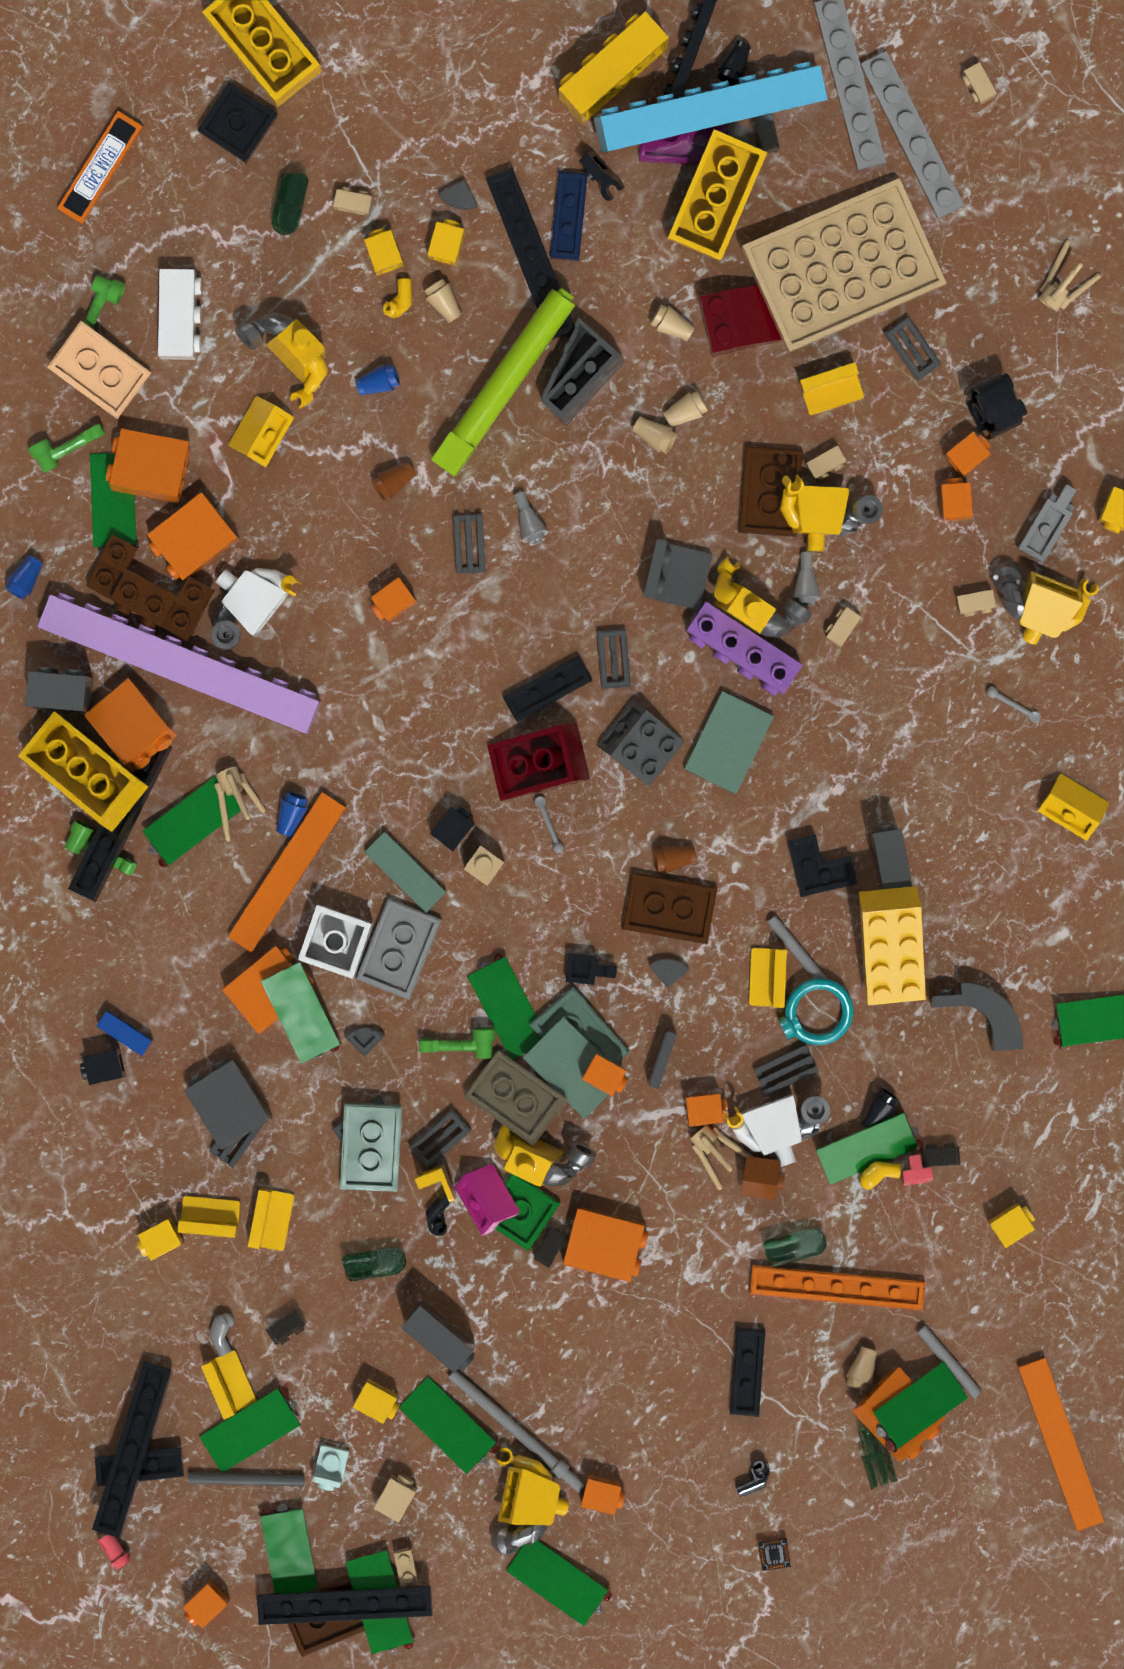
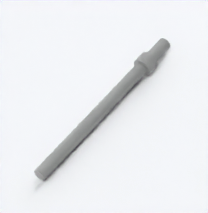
M460 1372L451 1373L448 1378L552 1469L550 1472L558 1480L562 1478L578 1493L583 1489L586 1484L569 1470L570 1466L562 1459L559 1461Z

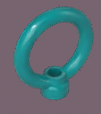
M826 978L810 979L798 985L791 992L786 1002L785 1016L779 1018L778 1021L788 1040L796 1037L810 1045H827L841 1038L849 1029L854 1014L853 1002L847 990L839 983ZM818 989L832 992L837 996L842 1006V1016L838 1025L831 1031L823 1034H813L802 1028L796 1016V1009L800 999L808 992Z

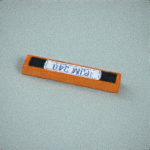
M117 111L57 209L83 225L141 133L143 126Z

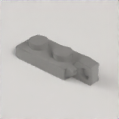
M1066 484L1059 496L1052 493L1019 545L1018 550L1040 563H1044L1073 514L1072 511L1075 506L1069 502L1077 491L1076 489Z

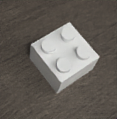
M316 905L298 960L354 979L374 923L322 905Z

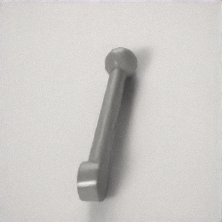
M995 687L987 689L988 697L1001 700L1028 716L1029 720L1033 723L1040 720L1041 715L1039 712L1029 711L998 693Z
M538 796L534 803L540 808L554 843L553 851L561 853L564 850V845L557 838L545 808L546 800L544 797Z

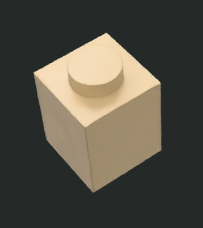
M480 846L464 870L486 886H489L505 862L483 846Z
M392 1474L374 1509L399 1523L416 1493L417 1488L413 1486L414 1481L402 1474H399L398 1477Z

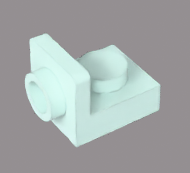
M321 1444L312 1482L318 1483L317 1487L323 1490L334 1491V1487L340 1488L350 1450Z

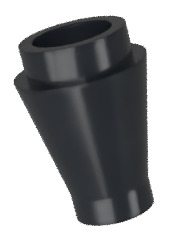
M740 40L735 41L734 46L717 68L719 72L717 77L720 81H728L729 85L739 84V78L745 76L748 56L751 50L749 44Z
M880 1087L877 1092H873L864 1118L860 1123L867 1128L886 1120L898 1108L897 1103L899 1099L888 1090Z

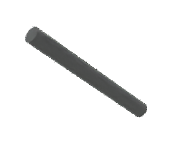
M189 1472L188 1483L304 1486L305 1475Z

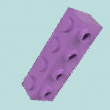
M705 602L686 631L691 635L688 640L702 649L707 645L715 651L713 656L726 665L729 661L739 666L737 669L738 673L749 680L755 677L762 681L761 688L773 696H776L777 693L784 695L803 666L708 602Z

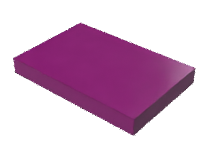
M728 123L640 144L639 162L698 166L713 130L715 129L728 135Z

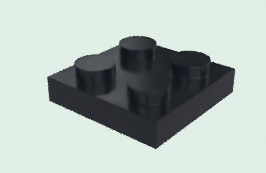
M229 82L197 131L247 164L278 115Z

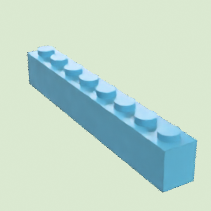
M809 61L793 65L794 71L784 73L783 68L766 71L767 77L757 79L756 74L740 77V84L729 86L728 81L711 84L712 90L702 92L701 87L684 90V97L674 99L673 93L656 97L657 103L647 105L646 100L629 103L630 109L620 112L618 106L601 110L602 116L594 117L601 152H608L828 100L821 65L811 67Z

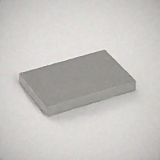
M388 898L356 979L410 1000L442 919Z

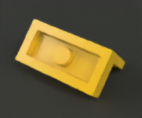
M856 362L800 380L799 385L809 415L812 416L864 398L858 378L859 372Z
M256 396L228 446L266 467L294 417L276 405Z
M1060 774L1051 791L1041 803L1038 812L1087 841L1101 823L1109 802L1065 775Z
M751 949L749 1004L751 1006L785 1008L786 949Z
M444 1164L417 1174L415 1182L419 1190L441 1181L448 1201L452 1202L456 1199V1192Z
M265 1188L259 1189L248 1247L284 1250L295 1197L294 1194Z
M184 1196L181 1219L178 1221V1233L235 1238L238 1235L241 1202L238 1200Z
M235 1350L202 1364L201 1368L224 1420L234 1416L236 1412L245 1409L257 1401Z

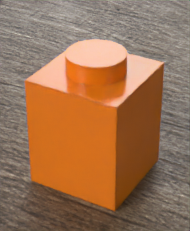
M972 432L948 451L944 457L958 475L963 478L991 455L988 450L991 446L981 434L976 436Z
M963 478L946 479V484H941L939 487L941 520H970L973 518L971 483H963Z
M398 577L371 597L374 604L370 607L379 620L386 618L388 622H391L417 602Z
M596 1053L582 1080L613 1096L615 1091L622 1092L629 1078L624 1076L627 1069Z
M720 1092L685 1096L689 1127L724 1123L723 1113L728 1115L727 1098L721 1099Z
M588 1474L581 1507L615 1515L616 1508L622 1509L626 1492L621 1491L622 1483Z
M210 1579L183 1606V1609L186 1611L184 1616L192 1625H199L203 1629L228 1605L230 1599Z

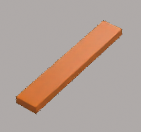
M323 792L320 794L235 924L228 938L251 953L254 951L346 810L345 806Z
M752 1264L750 1294L923 1311L925 1281Z
M1042 1357L1018 1366L1076 1531L1104 1522L1046 1358Z

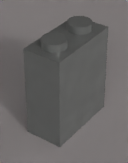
M894 824L875 827L876 833L869 835L879 889L912 887L902 828L895 829Z
M227 1058L212 1067L214 1072L204 1077L203 1074H200L188 1082L190 1087L184 1090L220 1150L225 1149L273 1119L238 1061L232 1060L229 1062Z
M424 1300L417 1305L403 1322L401 1328L453 1373L459 1368L464 1371L473 1361L475 1344Z

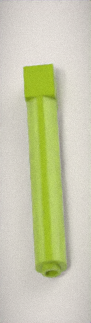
M561 287L557 292L551 289L453 431H450L431 459L433 462L454 477L459 475L476 451L480 441L576 306L571 302L574 298L571 294Z

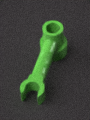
M97 275L91 287V291L95 292L96 295L84 323L93 329L105 301L117 305L122 298L126 284L116 279L111 281Z
M97 424L74 437V439L72 438L55 448L51 446L47 438L27 450L32 459L37 460L43 473H46L59 466L56 460L78 449V447L80 448L105 435L102 426Z
M74 820L69 829L71 834L64 847L73 853L80 854L82 850L87 851L95 829L82 821ZM120 855L114 865L115 868L127 875L133 874L137 866L135 862Z
M472 1028V1040L457 1041L421 1038L419 1041V1052L464 1051L475 1052V1058H492V1041H495V1028Z

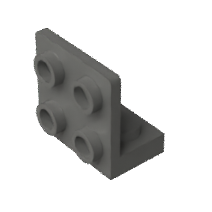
M656 539L643 598L699 610L712 554L668 544V541Z
M631 700L597 743V746L649 786L684 741L650 712Z

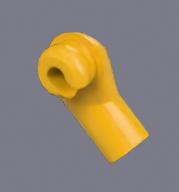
M397 279L398 295L390 302L386 301L384 303L383 312L390 318H397L411 307V279Z
M873 1162L860 1176L861 1187L871 1190L884 1177L899 1178L901 1164Z

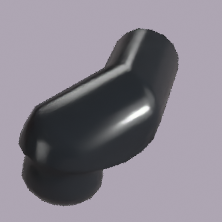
M444 1192L438 1195L425 1213L428 1229L435 1236H443L447 1232L444 1211L451 1202L448 1201Z
M756 1460L752 1464L749 1479L735 1484L740 1498L765 1488L770 1474L768 1463L763 1460Z

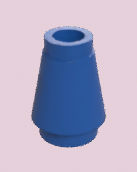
M384 363L360 378L355 379L359 394L362 396L365 394L394 391L395 387L400 386V379L395 366Z
M28 555L27 559L6 579L8 583L4 588L14 596L24 600L27 595H31L43 564L36 558Z
M287 792L285 797L281 798L276 829L278 833L292 837L309 808L306 797L294 792Z

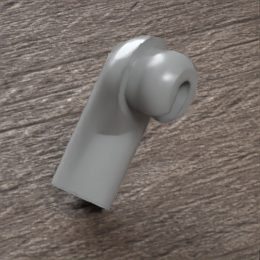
M229 1313L217 1315L209 1331V1337L219 1357L232 1351L225 1337L228 1328L234 1325V1319Z

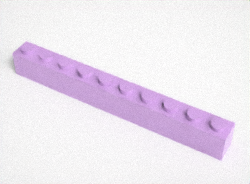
M59 592L58 597L49 596L37 627L309 734L321 702L315 700L317 694L302 688L299 693L288 689L289 683L277 678H273L271 683L261 679L262 672L249 667L246 668L245 672L234 668L236 662L221 656L219 661L208 658L209 651L194 645L192 650L181 647L183 641L166 635L165 640L154 636L156 630L141 624L138 629L127 625L128 619L113 614L110 619L100 615L102 612L101 608L86 603L84 608L74 604L75 598Z

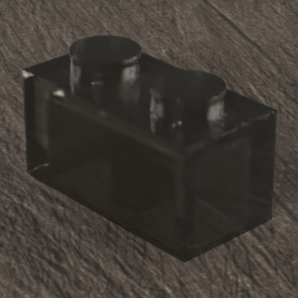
M773 114L754 117V122H751L753 133H757L758 140H755L756 148L768 152L767 154L778 152L780 148Z
M944 1143V1146L937 1147V1144H926V1147L922 1148L923 1166L960 1165L959 1146H955V1143Z
M552 1226L550 1229L546 1228L541 1237L544 1239L541 1245L537 1244L532 1252L535 1255L533 1259L549 1268L564 1243L567 1234Z
M295 1309L269 1326L266 1332L275 1345L278 1343L283 1345L290 1340V1335L293 1333L298 1335L304 1331V1326L307 1323L298 1309Z

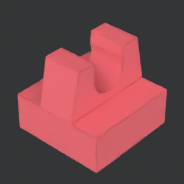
M920 1155L909 1156V1170L902 1172L903 1186L932 1182V1168L922 1167Z

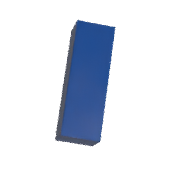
M109 1010L105 1012L97 1024L98 1028L141 1056L145 1054L153 1041Z

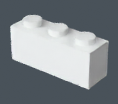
M160 269L158 356L160 359L196 360V352H201V335H196V324H201L202 319L201 306H197V295L202 294V278L197 277V273L193 269Z

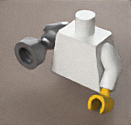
M255 568L251 572L245 570L239 579L225 569L216 581V584L228 593L221 601L222 603L218 605L213 617V622L215 623L211 631L213 643L225 650L237 646L240 642L241 633L236 625V619L251 635L256 637L289 594L296 596V593L291 590L293 584L298 583L302 585V582L291 575H286L275 569Z
M790 1094L740 1112L739 1108L735 1106L736 1114L733 1117H727L726 1113H723L726 1123L732 1128L740 1142L753 1152L762 1151L763 1155L775 1152L778 1161H781L780 1167L796 1162L791 1146L808 1140L819 1131L820 1124L829 1118L830 1106L824 1098L810 1096L803 1101L801 1116L798 1119L793 1095Z

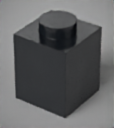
M460 805L457 809L451 806L430 835L454 852L475 825L470 821L473 815Z
M120 1048L84 1056V1062L80 1063L83 1080L88 1079L89 1085L126 1077Z

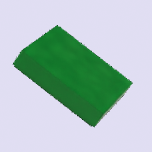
M510 1174L504 1185L518 1207L519 1213L515 1217L500 1222L495 1227V1230L529 1251L560 1205V1202L532 1183Z

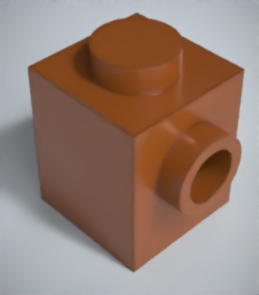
M746 1156L741 1196L776 1201L777 1190H783L785 1173L780 1172L781 1161Z

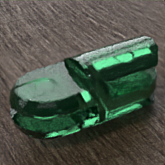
M284 173L281 175L271 216V225L274 231L280 235L294 233L300 224L309 182L308 177L303 173Z
M808 1228L766 1239L764 1242L766 1260L770 1266L774 1267L816 1257L826 1249L827 1240L824 1233L817 1228Z
M386 1247L345 1254L342 1257V1265L347 1280L352 1282L397 1275L404 1270L406 1258L404 1253L397 1247Z
M862 1426L859 1429V1439L864 1453L861 1458L871 1490L876 1489L878 1483L882 1487L888 1485V1478L891 1483L898 1482L890 1452L870 1430L868 1432L867 1428Z

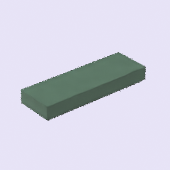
M386 832L364 852L426 913L446 893Z

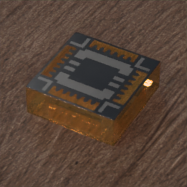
M787 1537L758 1541L762 1571L791 1567Z

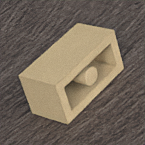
M980 62L963 71L962 81L966 87H970L972 91L970 95L975 103L978 102L980 106L996 97L997 93Z
M342 187L341 190H336L333 208L334 210L370 217L373 197L369 196L370 193L365 191L354 193L352 189Z
M837 445L807 462L806 467L814 480L819 479L821 481L829 476L828 472L832 470L837 472L844 468L846 459Z
M993 589L956 597L959 615L963 614L964 617L974 616V612L981 611L982 614L990 613L993 608H996Z
M848 607L844 610L840 609L835 616L838 619L834 625L830 624L825 631L828 634L826 639L840 648L861 619V616Z
M412 1547L395 1550L394 1558L400 1586H418L420 1581Z

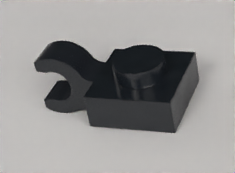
M595 151L586 153L579 160L583 165V173L590 180H596L601 183V195L605 200L611 201L614 199L609 193L611 185H614L619 191L625 188L623 183L612 175V170Z
M568 953L565 982L595 985L596 976L616 978L617 966L597 965L598 956Z

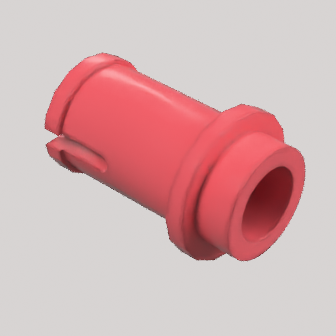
M105 1535L97 1541L110 1559L111 1564L109 1565L111 1567L114 1566L116 1570L131 1561L128 1557L130 1553L124 1551L116 1537Z

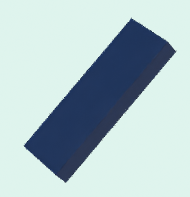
M559 171L551 259L579 262L588 178L585 174Z

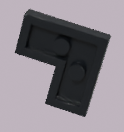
M816 834L787 841L800 897L857 884L851 856L822 862Z

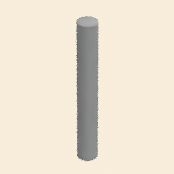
M775 915L767 924L813 979H828Z
M927 1326L921 1327L917 1334L941 1362H945L953 1376L973 1399L976 1398L982 1390Z

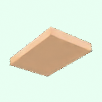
M81 320L47 365L48 369L116 419L120 417L151 374L149 370Z

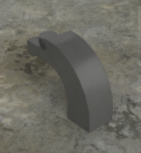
M958 982L959 994H955L954 989H937V995H930L932 1008L968 1006L980 1011L990 1027L991 1050L1023 1049L1022 1030L1017 1015L1009 1003L995 991L975 983Z

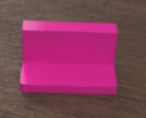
M492 1164L466 1173L454 1187L482 1236L491 1233L500 1222L515 1217L519 1213L518 1207Z

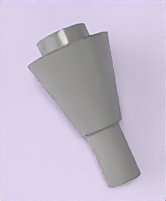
M525 492L515 494L514 498L520 511L519 520L522 542L529 543L530 546L543 542L545 540L544 536L549 531L535 511L530 508Z
M801 552V570L798 574L792 598L794 601H798V604L801 606H814L816 601L821 600L816 577L812 570V552Z

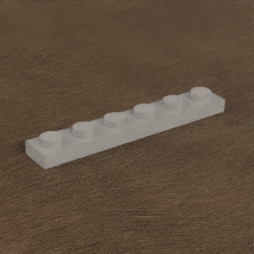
M821 0L814 2L857 172L885 165L886 160L844 0Z
M887 51L861 63V69L937 220L964 207V203Z

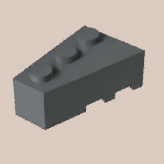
M579 317L569 342L566 343L563 349L564 353L558 366L555 367L541 397L544 407L565 426L571 422L625 363L621 355Z

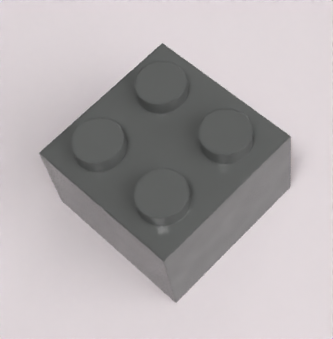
M36 667V672L28 671L25 706L35 709L87 713L91 710L94 679L87 677V672L82 670L65 669V674H58V669Z

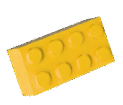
M215 0L202 11L208 23L277 107L281 106L322 72L318 61L268 0Z
M646 11L641 16L638 14L632 16L625 23L626 29L621 34H612L603 43V50L597 55L594 52L588 55L581 63L583 67L576 74L570 72L559 82L561 85L558 89L559 100L581 125L588 121L668 49L669 37Z
M714 129L667 239L720 262L768 152Z
M55 711L18 755L25 763L111 832H113L148 788L145 783Z
M917 886L859 892L863 975L867 1004L878 1005L926 1000L922 911Z

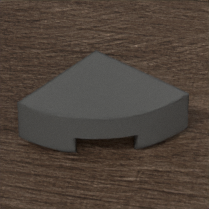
M465 180L439 193L441 199L454 208L471 210L478 207Z
M672 959L657 960L649 965L667 988L689 971L683 963Z
M362 1027L350 1031L344 1037L365 1057L385 1035L376 1029Z

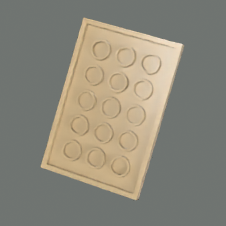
M900 178L741 247L788 353L947 284Z

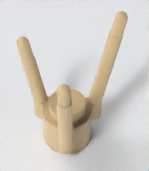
M1070 240L1065 241L1045 283L1039 289L1042 293L1039 300L1054 312H1057L1060 308L1064 310L1071 301L1101 278V274L1097 273L1066 297L1069 292L1065 288L1083 267V264L1079 262L1061 284L1055 282L1051 285L1070 246Z
M236 766L217 773L218 783L214 785L218 793L225 841L227 842L231 840L224 792H226L227 796L234 794L246 820L250 819V815L240 793L243 788L260 812L265 813L266 811L248 784L244 773L240 774Z
M705 1125L690 1139L694 1144L692 1149L698 1154L716 1188L722 1190V1185L704 1152L707 1155L711 1152L729 1172L733 1168L717 1150L716 1147L720 1144L717 1139L745 1158L746 1156H754L724 1136L716 1127L711 1129L708 1125Z

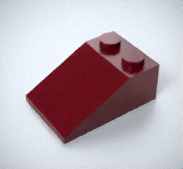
M758 285L700 296L699 303L712 357L782 341Z
M577 723L560 724L487 745L500 801L590 780Z

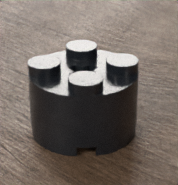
M996 372L964 388V396L969 394L971 401L966 403L968 410L980 432L987 430L989 434L986 438L988 440L1022 425V417L1027 415L1024 403L1021 399L1017 400L1012 391L1014 384L1007 373L1001 375Z

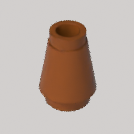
M406 461L403 464L376 474L372 484L379 496L385 500L388 497L393 498L416 476V473L410 463Z
M659 846V849H654L653 862L656 872L663 871L666 874L696 863L695 847Z

